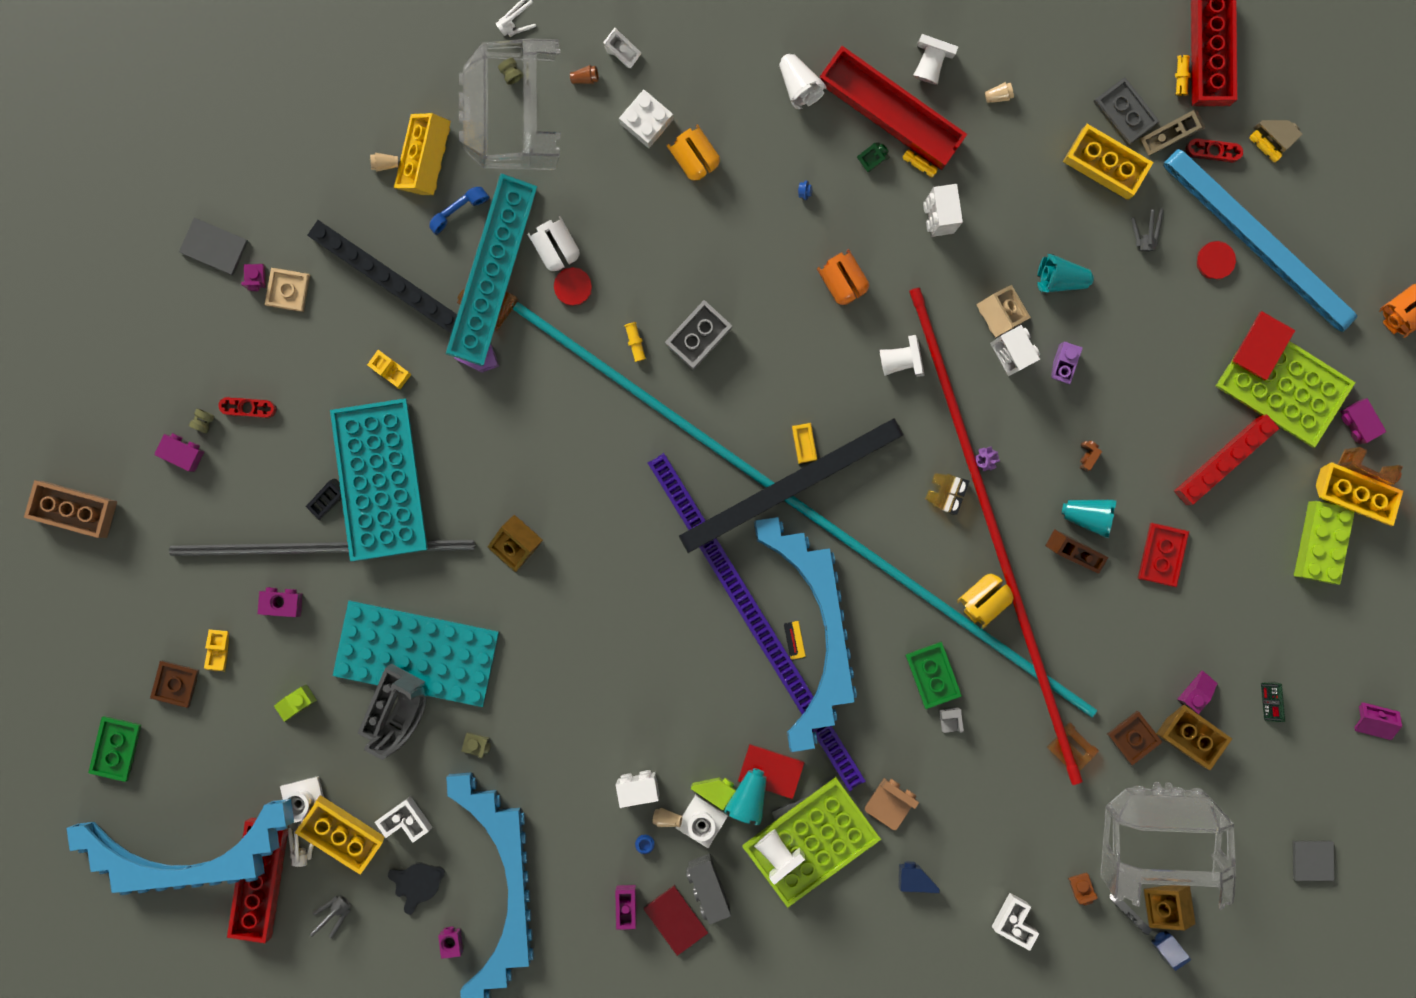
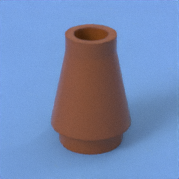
M589 65L570 72L571 83L594 84L598 82L597 67Z

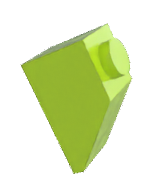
M304 685L284 697L274 707L285 722L316 702L317 699L308 685Z
M720 777L694 782L691 785V790L721 810H724L736 791L732 781L727 778L723 780Z

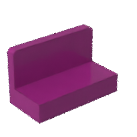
M1362 702L1359 706L1361 719L1354 728L1357 732L1392 740L1402 727L1400 712Z

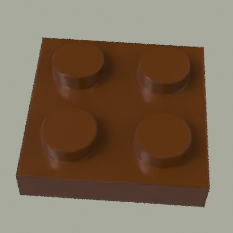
M163 660L160 661L150 699L189 708L199 670Z
M1139 711L1133 713L1107 733L1132 766L1162 743L1161 739Z

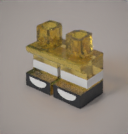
M935 473L932 483L940 486L939 492L929 490L925 500L934 504L933 507L952 515H957L963 501L960 497H964L970 481L950 474Z

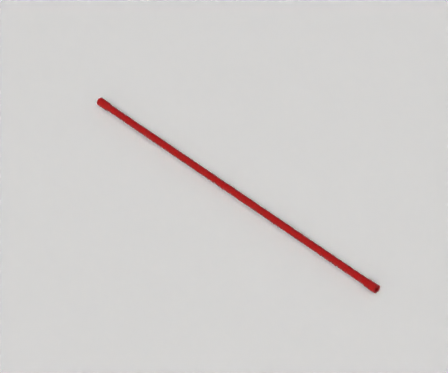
M918 287L909 291L916 308L1006 584L1013 593L1012 602L1066 763L1071 784L1077 785L1082 783L1083 780L1078 765L1075 762L925 307L921 289Z

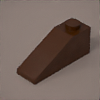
M1054 529L1045 545L1056 554L1098 574L1109 558Z

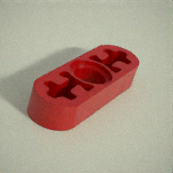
M1193 139L1185 148L1186 154L1192 158L1231 163L1236 162L1243 155L1241 145L1222 141ZM1196 144L1197 148L1205 147V149L1194 152V149L1191 147ZM1211 146L1218 147V155L1215 156L1210 153L1209 149ZM1232 149H1234V152L1237 153V155H1235L1234 157H1232L1231 153H1225L1223 155L1224 151L1229 152Z
M225 397L220 400L218 405L220 412L233 416L271 418L276 413L275 404L268 400ZM229 401L232 405H238V409L229 408L228 411L227 408H224V405L228 404ZM247 402L252 404V410L249 413L243 411V405ZM266 404L271 408L270 411H267V414L265 411L257 410V406L266 407Z

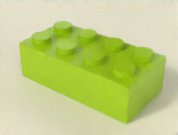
M1320 501L1308 502L1294 572L1295 577L1329 584H1341L1354 511L1339 505Z

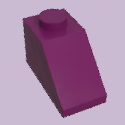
M1201 671L1177 700L1199 714L1212 699L1217 682L1204 671Z

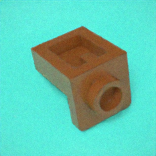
M1090 440L1088 442L1084 441L1080 445L1089 451L1080 460L1082 463L1080 468L1086 472L1092 469L1102 453L1098 449L1099 445Z
M1087 872L1068 878L1075 900L1079 904L1089 905L1094 902L1093 900L1098 899Z

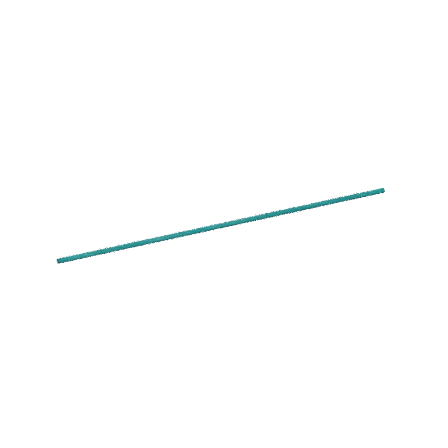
M517 302L513 307L515 312L759 484L767 488L775 483L521 303ZM792 496L785 500L793 508L1038 680L1033 664L796 497ZM1047 675L1051 689L1091 718L1096 714L1097 709Z

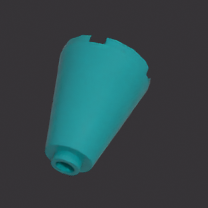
M1047 254L1048 257L1044 256L1042 258L1037 276H1041V282H1037L1041 292L1087 289L1094 281V275L1091 270L1053 254Z
M1068 500L1067 504L1063 503L1061 514L1065 515L1064 519L1109 538L1117 500Z
M753 768V771L749 770L726 805L725 813L729 811L730 817L750 824V821H756L755 825L761 824L767 780L764 771Z

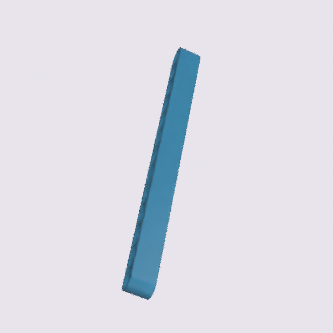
M1176 149L1163 163L1165 169L1334 328L1344 332L1357 318V314L1185 152Z

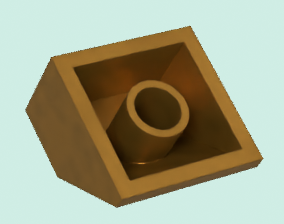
M513 515L499 529L487 548L516 572L538 548L543 539L524 524L522 520Z
M1167 885L1144 889L1150 928L1185 931L1196 924L1190 886Z

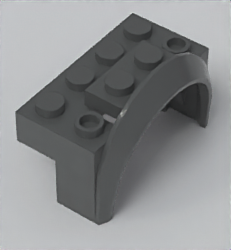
M390 664L385 668L358 731V734L370 740L364 748L365 751L383 760L406 743L419 724L425 710L426 696L423 688L425 681L394 664ZM400 692L399 698H398V700H397V703H396V705H395V707H394V709H393V711H392V713H391V715H390V717H389V714H390L391 709H392V707H393V705H394V702H395V700H396V698H397V696H398V693ZM389 722L398 726L402 730H398L397 728L391 726Z

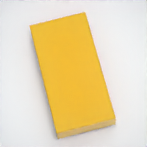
M811 423L792 426L798 464L816 461L817 454Z

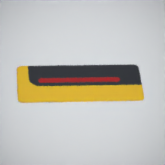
M799 621L784 623L790 659L805 657Z

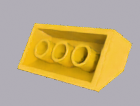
M433 113L411 114L394 184L395 189L420 195H434V191L437 188L438 174L441 170L442 157L446 149L447 136L450 132V120Z
M1332 462L1320 468L1316 482L1319 498L1391 527L1394 526L1403 494L1402 490Z

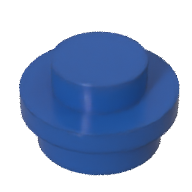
M809 181L799 183L798 195L803 200H808V197L812 196V185H809Z
M643 834L636 839L635 847L639 853L648 854L654 849L655 843L650 835Z

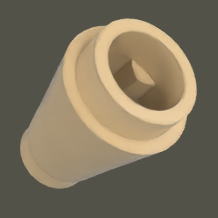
M1004 82L986 91L987 103L1010 101L1011 98H1014L1011 83L1006 84Z
M381 153L370 155L371 170L378 172L398 168V156Z
M663 808L655 809L653 824L657 825V827H681L682 816Z

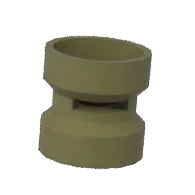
M514 58L506 59L498 65L500 73L505 76L504 80L507 85L518 82L524 76L522 71L517 69V63Z
M196 408L194 412L195 417L190 421L189 426L207 433L209 430L208 425L215 416Z

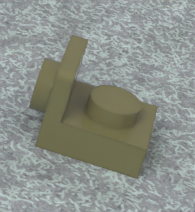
M467 732L461 752L483 758L490 751L491 743H488L489 737Z

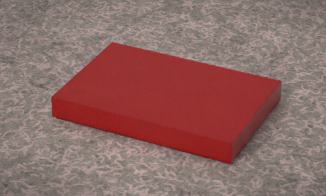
M1261 311L1231 362L1266 381L1295 330Z
M1150 523L1138 579L1177 587L1189 531Z
M749 744L738 782H742L749 770L753 771V768L764 771V775L767 777L766 791L793 799L805 762Z

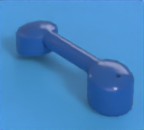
M480 186L469 189L441 213L436 214L431 219L429 228L434 235L439 234L448 223L446 218L468 201L473 206L486 202L490 198L489 195Z

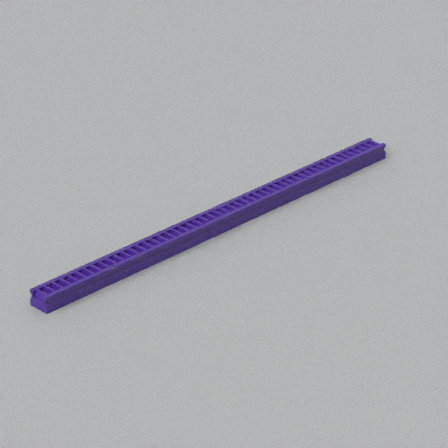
M663 453L648 462V465L688 530L705 522L704 517L665 454ZM715 538L699 548L803 715L814 696L718 540ZM832 726L812 729V732L816 733L817 740L849 791L859 784L866 782Z

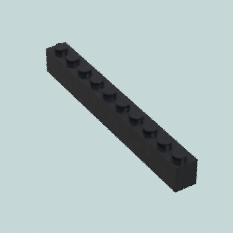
M316 221L307 236L437 325L452 333L457 317L455 312L321 221Z

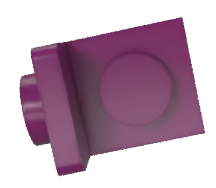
M244 264V281L241 282V286L247 288L248 291H259V288H266L265 265Z

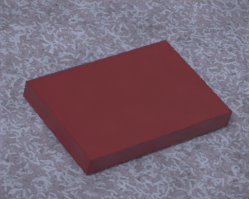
M675 885L643 907L646 914L677 956L708 934V930Z

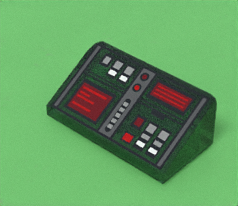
M1278 682L1261 683L1264 720L1285 722L1282 684Z

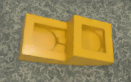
M377 350L367 364L399 389L403 387L412 375L380 350Z
M209 629L205 647L207 649L205 670L225 672L229 644L228 631Z

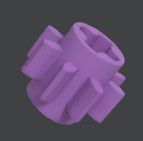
M992 447L979 449L980 454L975 456L977 465L983 468V471L997 468L995 464L1000 462L998 451L992 450Z

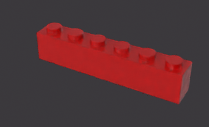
M1267 414L1258 416L1177 487L1174 492L1185 505L1195 504L1280 428Z

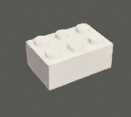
M957 184L933 187L926 198V202H923L924 212L928 213L929 219L926 221L927 231L931 232V237L954 234L963 223Z
M1022 325L1001 335L990 343L1008 376L1040 360L1038 348L1032 345L1029 340L1031 336Z

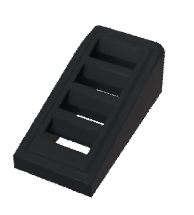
M337 479L329 480L305 506L318 520L342 499L340 482ZM326 492H328V493L333 497V499H331V498L326 494ZM320 498H322L328 505L326 506ZM317 503L323 510L320 511L314 504Z

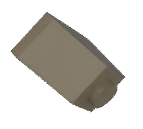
M1262 120L1253 127L1262 134L1263 138H1267L1276 147V151L1279 150L1281 153L1285 152L1303 135L1300 132V128L1289 120Z

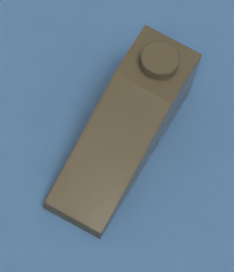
M1193 110L1140 139L1148 156L1206 127L1198 111Z

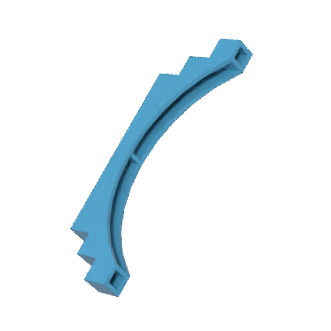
M778 517L756 520L754 526L757 541L780 554L797 569L809 585L819 605L825 627L826 654L823 673L816 694L804 714L787 731L790 752L815 749L814 744H817V736L815 732H812V729L834 726V721H837L836 710L832 709V706L855 702L854 698H857L856 688L852 686L851 679L854 678L853 669L849 667L848 659H851L850 650L845 645V640L848 639L847 631L842 626L844 612L839 608L841 593L836 589L838 575L833 570L835 556L834 553L830 552V548L807 552L809 539L805 537L804 533L781 536V533H784L782 521L779 522Z
M473 773L449 774L446 777L448 797L470 811L485 827L498 849L505 868L508 886V910L503 934L494 953L484 967L463 985L460 991L461 998H490V990L487 989L507 988L509 981H512V970L508 968L529 967L531 960H534V950L530 948L533 934L528 924V921H531V910L527 909V902H530V891L526 890L529 874L528 871H525L524 864L527 863V851L524 852L523 844H526V833L522 832V825L525 824V815L521 813V808L498 809L501 806L500 795H497V790L474 792V789H476V778H473Z
M291 799L267 803L263 806L252 828L236 846L216 859L193 865H167L152 862L132 854L114 842L95 822L78 823L66 829L70 851L78 850V853L88 852L90 871H99V874L109 873L111 892H120V895H127L132 893V891L145 893L150 891V889L163 891L168 889V887L181 889L186 887V885H191L194 888L203 886V883H209L210 886L221 884V881H227L228 884L239 882L240 879H245L246 882L255 881L258 879V876L265 873L262 856L273 854L272 851L280 848L277 831L285 830L288 828V825L294 823Z

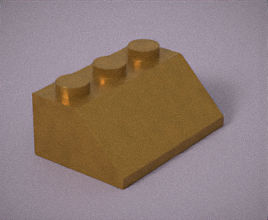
M1182 705L1171 714L1156 733L1208 770L1212 769L1232 740L1231 737L1186 705Z

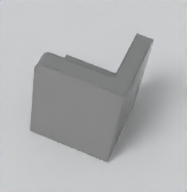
M960 708L939 710L943 733L964 732Z

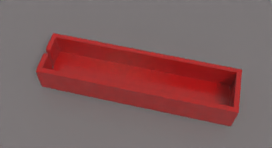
M844 46L840 47L819 77L826 85L828 91L940 170L944 169L967 136V133Z

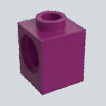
M455 927L444 928L438 935L441 959L461 956L463 953L461 929H455ZM446 938L454 939L455 945H449L446 942Z

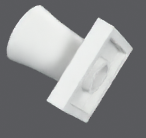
M922 34L917 47L925 49L913 77L938 85L944 58L953 59L958 46Z
M916 335L908 336L910 347L880 350L884 376L909 368H914L917 377L925 376L919 341Z
M319 776L280 786L283 800L291 799L294 823L302 821L319 795L324 797Z
M695 794L682 815L681 827L675 828L709 848L727 819L728 814ZM702 821V822H704L706 825H705V826H699L698 823Z
M776 829L765 835L754 846L775 867L769 872V879L774 885L805 860V854L800 847L792 854L789 852Z

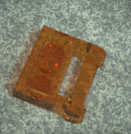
M1069 723L1064 727L1067 737L1070 735L1087 751L1083 756L1069 742L1080 771L1099 750L1095 746H1091L1075 730V726ZM1056 737L1047 748L1066 766Z

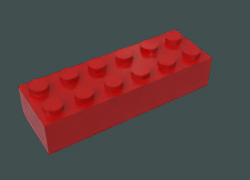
M1191 0L1192 106H1231L1237 101L1236 0Z
M251 817L245 821L243 837L252 828L257 818ZM289 825L287 829L277 831L280 848L272 851L273 854L262 856L265 873L258 876V879L255 881L246 882L245 879H240L239 882L235 883L227 938L266 943L272 938Z

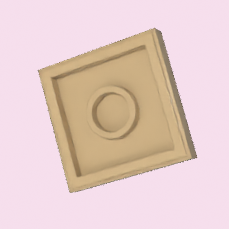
M271 268L265 306L304 312L310 274Z

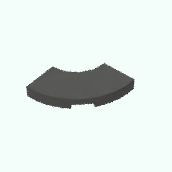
M1115 892L1109 896L1113 903L1144 934L1148 935L1152 931Z

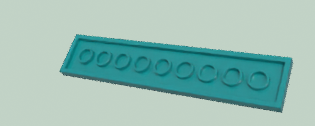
M502 173L500 174L447 346L446 355L480 366L484 365L537 186Z

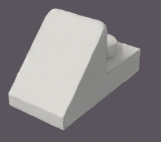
M616 28L612 30L603 43L607 53L615 55L627 68H631L642 54Z

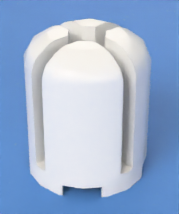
M559 216L560 220L554 223L552 220H549L536 228L538 232L532 236L529 233L527 234L546 268L550 271H559L565 267L554 249L547 232L550 231L569 265L575 262L580 255L579 248L561 216Z

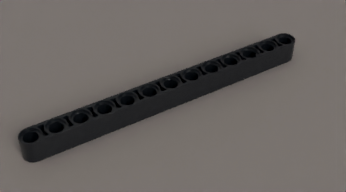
M893 418L679 535V538L687 553L882 448L904 434L896 419Z

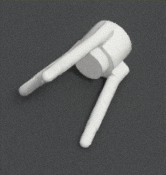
M521 0L495 23L503 36L508 34L509 37H512L517 33L536 27V24H531L513 30L516 26L512 20L533 3L532 0L519 8L526 1Z
M289 828L288 838L290 858L292 859L291 865L295 867L306 866L307 860L312 859L314 845L310 843L308 852H306L305 848H299V837L294 831L293 841L292 829Z

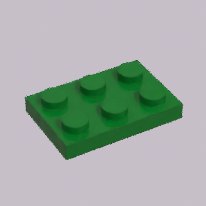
M941 641L905 654L925 709L962 696Z
M107 716L101 717L88 773L127 782L142 725Z

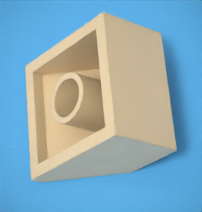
M1012 285L976 304L995 338L1031 318Z

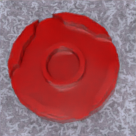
M1210 242L1204 245L1198 252L1197 268L1208 279H1222L1234 270L1236 264L1235 253L1224 242Z
M566 268L555 278V294L566 305H581L591 295V279L580 268Z

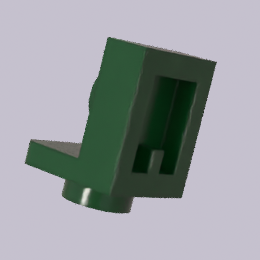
M880 142L873 143L857 156L867 172H870L890 157L887 154L889 150Z

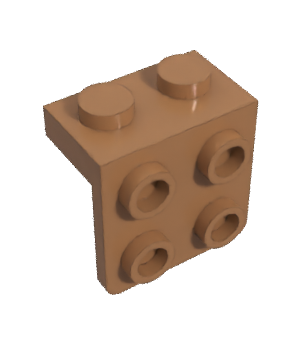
M884 778L866 804L865 811L892 830H897L911 807L915 809L919 802L916 799V794L908 789L905 792L899 788L900 784L893 779L889 781Z

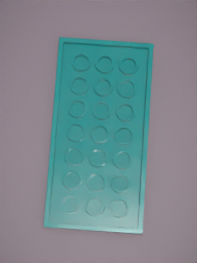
M407 399L330 410L350 561L354 562L428 550Z
M350 600L347 605L332 676L378 685L385 668L390 664H394L425 681L423 688L426 696L484 707L499 631Z

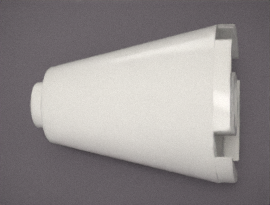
M786 54L781 58L779 66L793 107L795 109H803L802 105L807 104V106H810L817 102L824 95L823 89H826L824 82L795 54Z

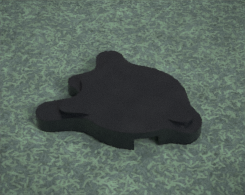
M422 862L415 863L404 870L391 869L388 872V878L396 883L395 894L398 897H407L404 912L409 915L415 911L419 903L431 899L437 893L441 879L445 875L442 867L422 864Z

